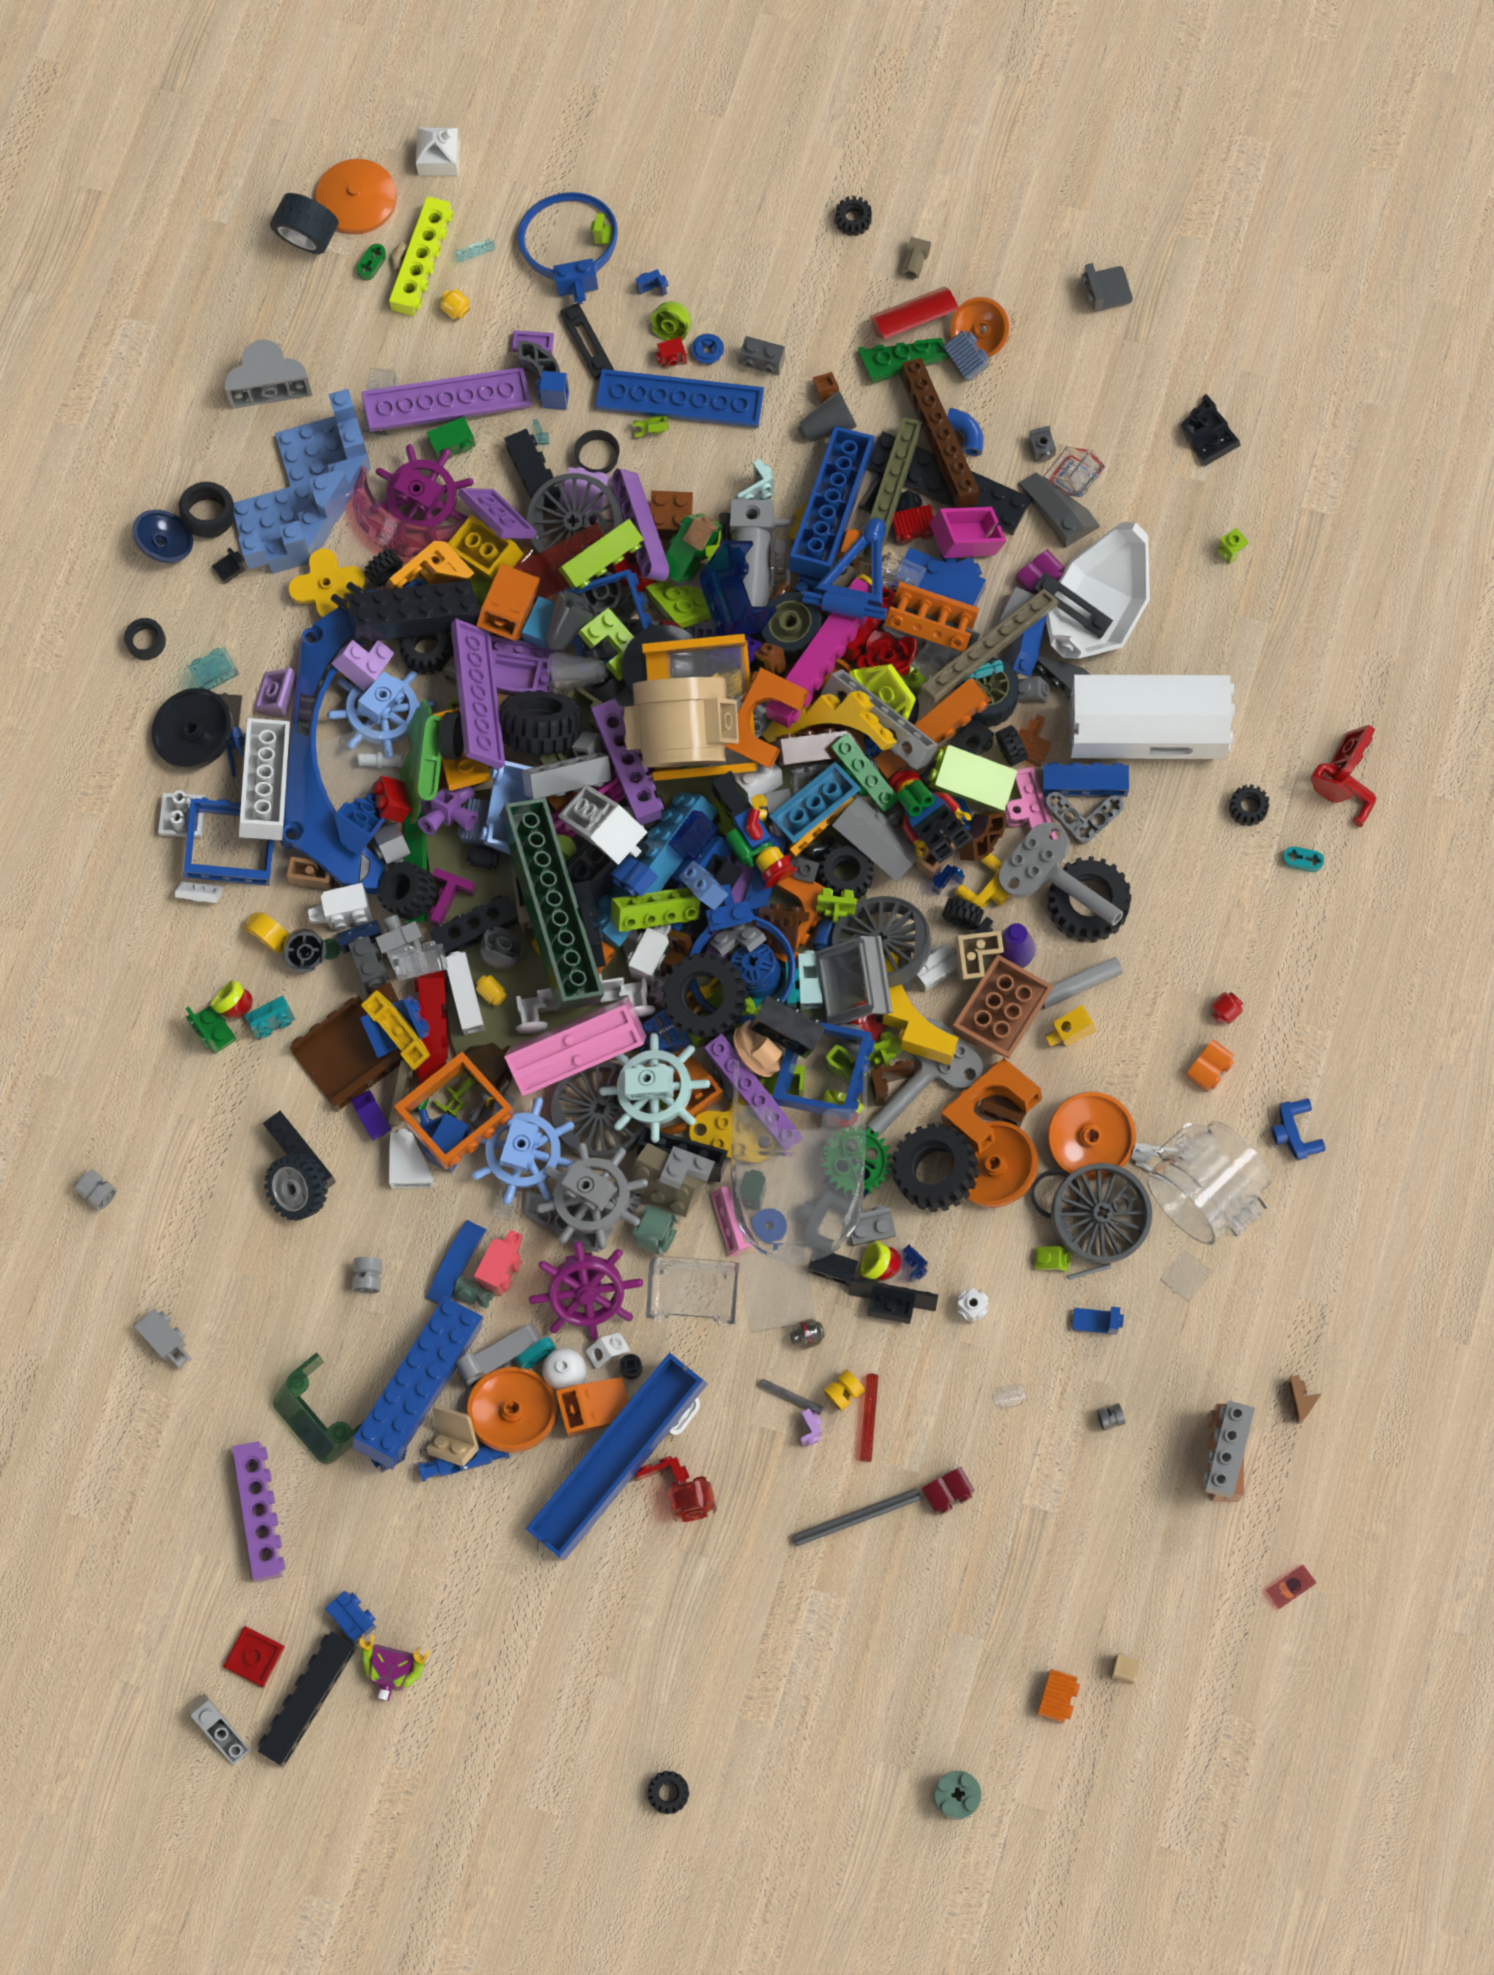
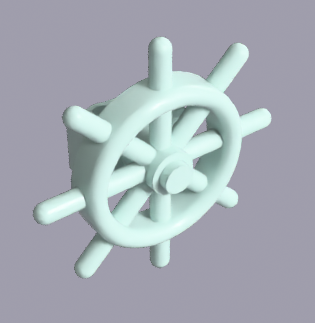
M652 1033L650 1035V1051L642 1052L632 1059H629L624 1054L615 1057L624 1065L619 1074L617 1086L601 1087L599 1093L602 1096L618 1095L619 1102L626 1111L614 1124L616 1130H621L633 1118L638 1122L650 1125L651 1141L657 1143L659 1141V1124L667 1123L677 1116H680L689 1125L696 1123V1119L685 1108L690 1100L692 1089L709 1088L710 1081H691L690 1074L683 1063L694 1053L695 1047L693 1045H688L676 1057L669 1052L659 1050L658 1034ZM659 1062H665L670 1065L666 1066V1064H659ZM650 1063V1067L643 1066L645 1064ZM676 1071L680 1075L681 1081L673 1082V1074ZM680 1090L679 1096L675 1101L672 1098L673 1091ZM650 1099V1113L639 1111ZM659 1099L666 1103L669 1108L659 1112ZM630 1100H636V1102L632 1105Z

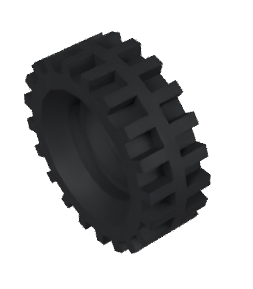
M1089 856L1088 860L1082 861L1081 857L1076 858V861L1072 864L1067 862L1063 870L1080 882L1086 880L1097 881L1106 888L1109 893L1110 903L1123 911L1122 918L1114 926L1098 915L1089 917L1075 911L1070 902V895L1051 882L1048 895V911L1051 912V920L1058 924L1057 929L1060 932L1064 930L1068 933L1067 937L1071 939L1073 936L1078 937L1079 942H1084V939H1091V943L1097 942V939L1102 937L1106 940L1111 933L1116 934L1119 931V927L1124 925L1131 903L1129 882L1126 883L1125 874L1123 872L1119 873L1116 870L1117 866L1115 864L1110 866L1105 863L1106 859L1101 858L1100 861H1095L1094 856Z

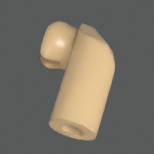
M398 244L391 256L394 271L397 273L400 272L403 264L402 258L406 255L409 244Z

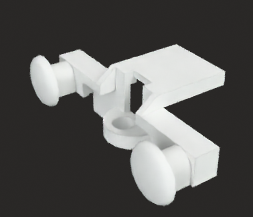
M599 974L604 991L601 1004L619 1001L629 996L638 1018L650 1016L655 1012L654 1006H647L646 997H648L646 978H641L642 982L624 984L623 977L602 980V974ZM550 988L537 990L538 997L521 999V996H516L519 1016L521 1015L522 1024L515 1028L518 1033L536 1034L547 1028L548 1024L539 1020V1013L556 1010Z

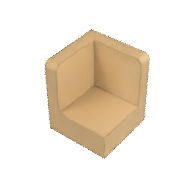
M1118 1653L1111 1678L1134 1684L1140 1660L1125 1657L1122 1653Z

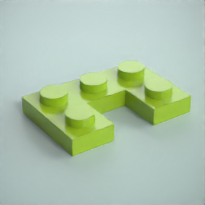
M608 607L580 629L578 634L591 649L604 638L607 639L619 654L612 658L605 666L620 681L623 678L621 672L622 657L628 643L634 636Z

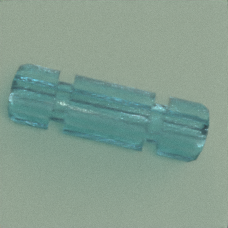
M492 238L484 240V243L478 242L467 246L466 249L456 250V256L461 262L467 260V257L472 258L484 254L486 250L488 252L495 249L494 241Z

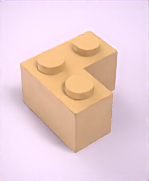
M1001 931L959 935L954 938L960 981L985 977L982 956L997 955L1004 952Z

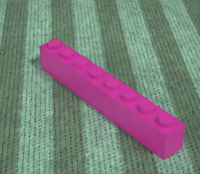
M855 578L849 589L872 593V585L858 578ZM835 613L829 615L785 679L809 692L802 709L810 704L813 693L821 688L827 673L830 674L836 660L844 655L847 644L855 639L857 630L866 623L868 617L865 616L862 620ZM769 701L765 707L767 718L788 729L793 723L798 721L801 715V711L799 712L777 701Z

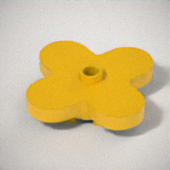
M322 548L314 551L310 556V573L299 575L292 579L289 584V593L296 603H315L319 616L323 618L338 608L331 601L333 594L346 599L347 594H353L346 589V585L352 582L364 589L366 578L363 571L356 566L340 568L335 553L329 549Z

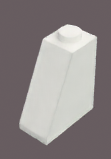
M397 1129L395 1132H390L389 1184L391 1188H435V1181L412 1132H409L407 1129Z

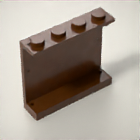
M360 996L347 1000L344 1003V1007L338 1011H332L325 1021L321 1024L313 1025L309 1029V1033L294 1039L289 1047L292 1054L337 1112L348 1105L353 1098L361 1095L398 1068L401 1060L404 1059L400 1054L402 1051L399 1048L379 1058L377 1057L360 1019L368 1014L361 1006L363 1002Z

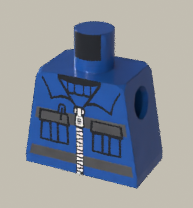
M665 1008L643 1024L646 1039L644 1044L638 1048L641 1052L650 1048V1035L652 1033L658 1034L659 1050L669 1053L691 1045L687 1033L673 1025L671 1018L667 1017L665 1013Z

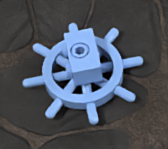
M410 671L403 680L383 672L364 691L344 678L338 679V685L350 692L346 702V709L329 711L327 716L329 719L347 718L350 727L356 733L347 743L348 749L353 750L364 739L371 743L383 744L385 757L387 759L393 757L392 743L408 735L407 726L413 718L416 708L420 707L421 702L417 701L415 693L409 687L417 677L416 671ZM405 698V700L407 701V703H402V704H400V703L403 701V699ZM433 700L427 701V706H431V709H434L437 703ZM409 711L406 721L395 714ZM366 716L369 719L363 725L358 717ZM388 720L392 721L399 727L394 730H390ZM380 723L381 731L372 730L375 724Z
M541 1097L535 1098L531 1113L514 1114L506 1126L501 1125L495 1130L496 1133L490 1139H484L480 1142L486 1144L485 1151L488 1165L473 1172L472 1177L478 1180L493 1172L500 1181L508 1185L503 1199L506 1205L512 1203L516 1188L538 1186L544 1199L547 1201L551 1200L552 1193L545 1182L550 1176L545 1173V1168L551 1166L556 1169L558 1165L568 1168L576 1162L560 1157L561 1146L558 1138L572 1130L574 1123L569 1121L554 1129L548 1121L539 1116L543 1104ZM495 1102L494 1107L499 1112L502 1108ZM539 1128L546 1134L542 1135V1133H539ZM507 1129L508 1136L506 1141L498 1139ZM551 1142V1154L535 1150ZM495 1147L503 1149L501 1158L497 1160L495 1157ZM534 1159L548 1163L543 1170L539 1171ZM501 1167H512L511 1175L506 1173ZM527 1169L532 1175L530 1177H520L521 1171L527 1172Z

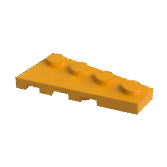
M852 797L799 841L794 844L791 843L787 847L789 851L786 855H790L791 860H793L846 810L854 799Z

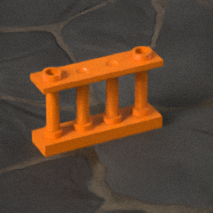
M899 582L893 603L898 604L897 608L890 606L884 625L964 652L971 633L965 632L966 628L973 629L980 608ZM906 607L917 610V615L906 612ZM928 614L937 617L938 621L926 619L925 616ZM949 621L958 624V628L947 626L945 623Z

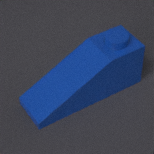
M1046 616L1011 643L1004 662H1007L1020 675L1030 677L1039 655Z

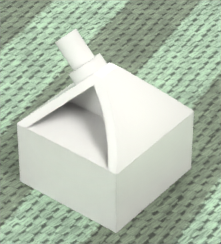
M417 128L416 167L418 176H458L460 150L458 128Z

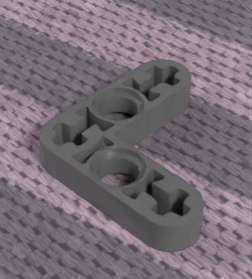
M1052 792L1047 795L1044 800V806L1076 842L1085 844L1092 840L1123 810L1124 802L1119 796H1110L1085 819L1059 792ZM1051 798H1057L1059 800L1057 802L1058 806H1051ZM1116 801V808L1118 810L1113 809L1107 814L1105 810L1111 806L1110 802ZM1065 805L1066 809H1064L1063 811H1061L1060 814H1058L1057 811H1059L1060 808L1064 807ZM1066 812L1074 815L1073 823L1065 822L1064 814ZM1095 814L1103 816L1104 822L1102 825L1094 823L1093 816ZM1090 825L1092 829L1086 833L1088 838H1081L1079 836L1081 834L1080 830L1083 831Z

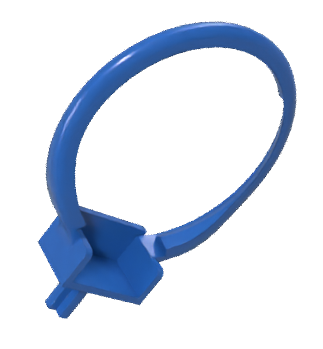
M566 192L546 197L533 205L523 216L519 224L517 240L524 259L532 269L556 282L559 297L573 294L574 302L583 304L582 301H586L585 292L599 289L596 274L609 261L615 250L618 227L614 214L601 200L583 193ZM565 201H578L590 204L605 214L610 224L611 238L606 251L594 262L592 258L554 265L553 269L537 263L530 256L526 248L525 234L530 221L537 213L550 205Z
M730 884L721 885L729 895L722 901L721 907H717L715 910H706L708 926L695 941L689 957L694 953L701 952L704 945L712 937L709 934L712 931L756 922L757 927L767 930L778 939L786 953L788 978L784 990L778 998L784 1003L791 992L796 973L795 957L790 943L777 927L753 915L752 906L748 900L734 903ZM695 978L690 984L691 991L698 1003L708 1013L713 1014L718 1009L713 1007L704 998ZM754 1014L741 1016L743 1018L739 1023L752 1020Z

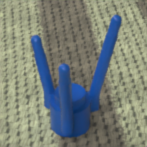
M234 727L231 741L227 747L232 777L236 776L232 747L238 750L240 756L244 755L242 747L245 744L244 742H246V733H242L240 727Z

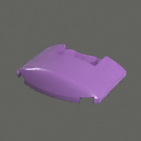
M491 636L497 691L515 694L529 690H542L545 692L554 690L562 654L561 650L556 652L548 647L545 649L526 641H514L508 638Z

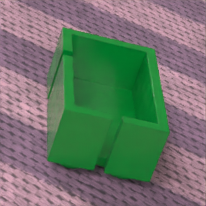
M703 513L688 515L682 519L679 524L680 530L678 534L672 537L669 543L670 548L668 552H665L669 565L668 577L677 583L694 579L702 564L695 560L694 556L704 560L706 557L705 547L714 543L722 528L717 522L714 523L719 528L717 532L712 533L702 551L684 541L683 538L693 520L697 517L706 516Z

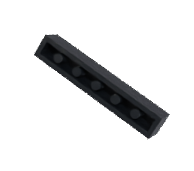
M332 1631L321 1640L319 1644L321 1649L317 1655L313 1654L308 1661L307 1666L309 1668L305 1675L301 1674L295 1683L296 1690L292 1695L289 1694L282 1705L284 1706L283 1711L280 1715H275L270 1724L272 1729L268 1735L264 1734L258 1743L260 1747L258 1752L282 1767H285L357 1649L354 1644Z

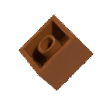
M651 490L650 511L660 539L671 540L675 534H678L680 530L679 524L685 516L693 515V492Z

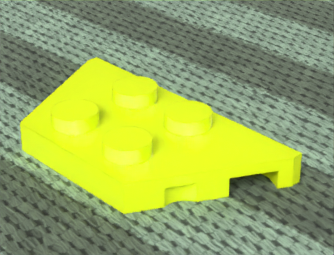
M892 664L859 668L849 672L850 676L908 720L916 698Z

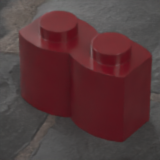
M962 1467L949 1472L922 1488V1492L934 1513L940 1512L941 1515L952 1510L954 1503L960 1501L963 1504L972 1499L971 1494L975 1492Z

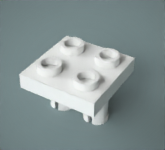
M181 790L174 792V794L163 793L158 834L160 836L187 837L191 798L202 799V797L206 798V796L185 794ZM196 813L194 838H202L205 813Z

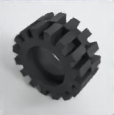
M849 196L846 197L845 201L842 199L840 205H837L835 212L837 228L839 230L842 228V233L844 234L848 231V236H851L852 233L858 236L859 231L861 234L865 233V229L868 230L872 222V211L868 201L865 200L863 202L862 197L856 200V196H852L851 200ZM850 211H857L861 214V218L857 221H850L846 218V214Z
M385 549L383 553L379 552L378 556H374L373 560L368 562L369 565L365 566L364 575L375 587H381L386 585L395 572L397 573L403 568L402 564L404 563L393 550Z
M1010 725L995 733L1000 751L1010 766L1028 759L1024 742H1022V738L1018 735V731L1015 730L1014 726Z
M1250 784V787L1243 785L1242 789L1239 787L1233 793L1230 801L1229 811H1232V818L1236 817L1235 821L1237 823L1241 821V825L1244 826L1246 823L1252 826L1253 823L1257 825L1260 823V820L1263 821L1270 805L1268 803L1269 797L1265 796L1266 792L1264 790L1261 792V787L1259 786L1253 788L1254 785ZM1247 798L1256 801L1258 808L1254 812H1246L1243 810L1241 802Z
M950 897L947 899L942 916L947 922H952L955 926L958 925L960 928L965 927L968 930H975L980 925L984 910L968 900L964 901L962 898Z
M663 1771L656 1774L650 1780L647 1796L650 1804L658 1812L674 1814L682 1810L685 1804H687L689 1787L686 1780L680 1774L674 1771ZM667 1783L673 1784L677 1788V1796L670 1802L662 1800L659 1795L660 1788Z

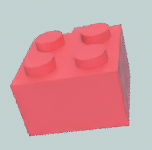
M510 1230L503 1241L498 1238L491 1241L474 1274L476 1282L480 1283V1287L490 1290L501 1297L504 1291L508 1292L512 1284L511 1277L513 1273H517L522 1265L519 1253L523 1239L522 1234Z

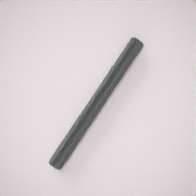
M915 1488L795 1533L793 1535L794 1543L796 1546H800L920 1501V1493Z

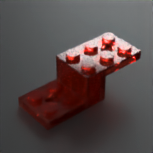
M598 523L514 567L517 570L540 578L532 606L536 603L538 597L546 599L570 586L559 571V568L583 552L585 546H591L604 537Z

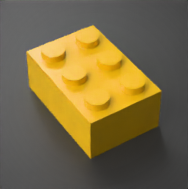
M473 515L469 516L448 542V545L470 569L492 583L501 564L513 568L524 555L515 542L509 538H499L490 527Z

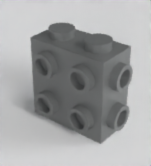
M369 936L365 938L358 937L348 945L368 995H370L372 990L386 984V980L390 978L383 961H381L382 958L376 942L371 943Z

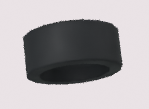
M140 618L133 621L125 631L124 641L129 652L140 660L156 658L163 652L166 646V637L162 627L150 618ZM143 629L154 630L157 634V641L152 647L138 649L134 645L133 638L136 633Z

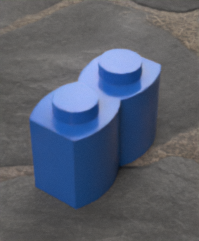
M629 855L610 873L613 878L612 883L621 890L624 887V890L631 896L636 894L640 897L658 878L651 868Z

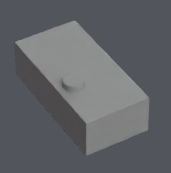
M859 796L832 825L896 882L919 858L915 854L916 846L913 843L911 844L904 835L888 822L886 816L880 812L877 813Z

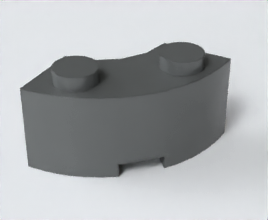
M518 341L519 365L524 368V371L533 373L537 378H541L542 371L560 372L555 357L543 349L541 345L529 341Z

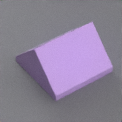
M285 668L265 672L254 711L286 718L295 688L296 677L293 669Z

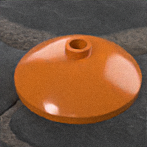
M975 297L962 303L958 307L959 310L955 311L951 320V338H954L961 331L971 332L978 341L976 345L979 349L982 348L989 358L996 355L1005 346L1010 333V322L1005 309L995 300L986 297ZM984 326L987 327V331L985 333L982 332V328Z

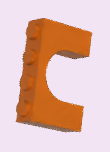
M760 668L759 672L756 671L751 679L753 684L750 690H746L741 699L743 704L740 710H737L739 743L726 744L725 748L771 770L781 750L755 737L750 727L752 712L759 704L766 701H777L800 712L809 692L788 680Z
M791 875L776 884V889L796 900L802 906L804 912H810L809 921H802L798 927L796 953L794 954L796 961L799 954L797 952L801 945H806L810 938L809 931L812 927L816 928L821 920V916H819L821 912H816L818 895H820L822 888L825 887L815 881L811 884L796 880ZM751 922L757 928L756 922ZM774 953L778 962L786 967V962H788L787 956Z
M1005 1058L995 1062L988 1072L983 1076H979L972 1086L967 1090H963L958 1098L952 1103L947 1104L941 1112L943 1124L947 1125L949 1129L953 1127L960 1134H963L973 1150L979 1155L995 1142L994 1130L974 1112L975 1107L981 1100L993 1095L1004 1096L1013 1101L1026 1113L1042 1100L1041 1088Z

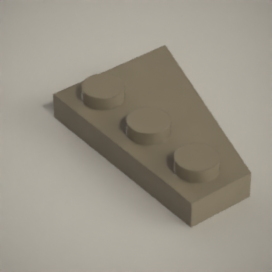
M402 1059L400 1063L388 1123L395 1126L401 1125L403 1121L395 1113L394 1105L411 1093L410 1087L415 1074V1070L409 1066L405 1059Z

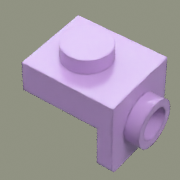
M809 1408L801 1412L802 1418L810 1431L809 1434L800 1438L802 1446L805 1444L811 1446L819 1442V1437L822 1436V1431L819 1427L822 1423L817 1413L812 1414Z

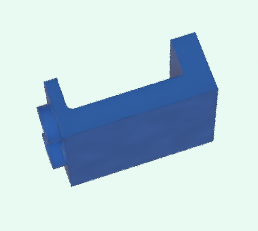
M412 995L392 1003L412 1026L420 1039L429 1035V1025L425 1019H422L419 1013L421 1010L420 1005L416 999H413ZM369 1014L360 1018L378 1058L398 1049V1046L378 1022L373 1021Z

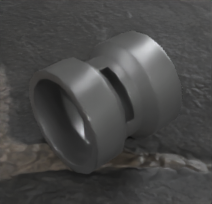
M1119 1403L1112 1404L1107 1409L1104 1407L1097 1409L1098 1419L1103 1431L1110 1429L1114 1425H1125V1418Z

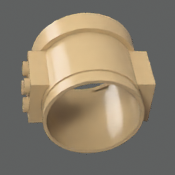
M687 677L633 683L634 706L624 707L623 721L626 727L624 741L627 750L641 751L642 767H683L726 762L725 745L739 743L737 700L727 699L725 678Z

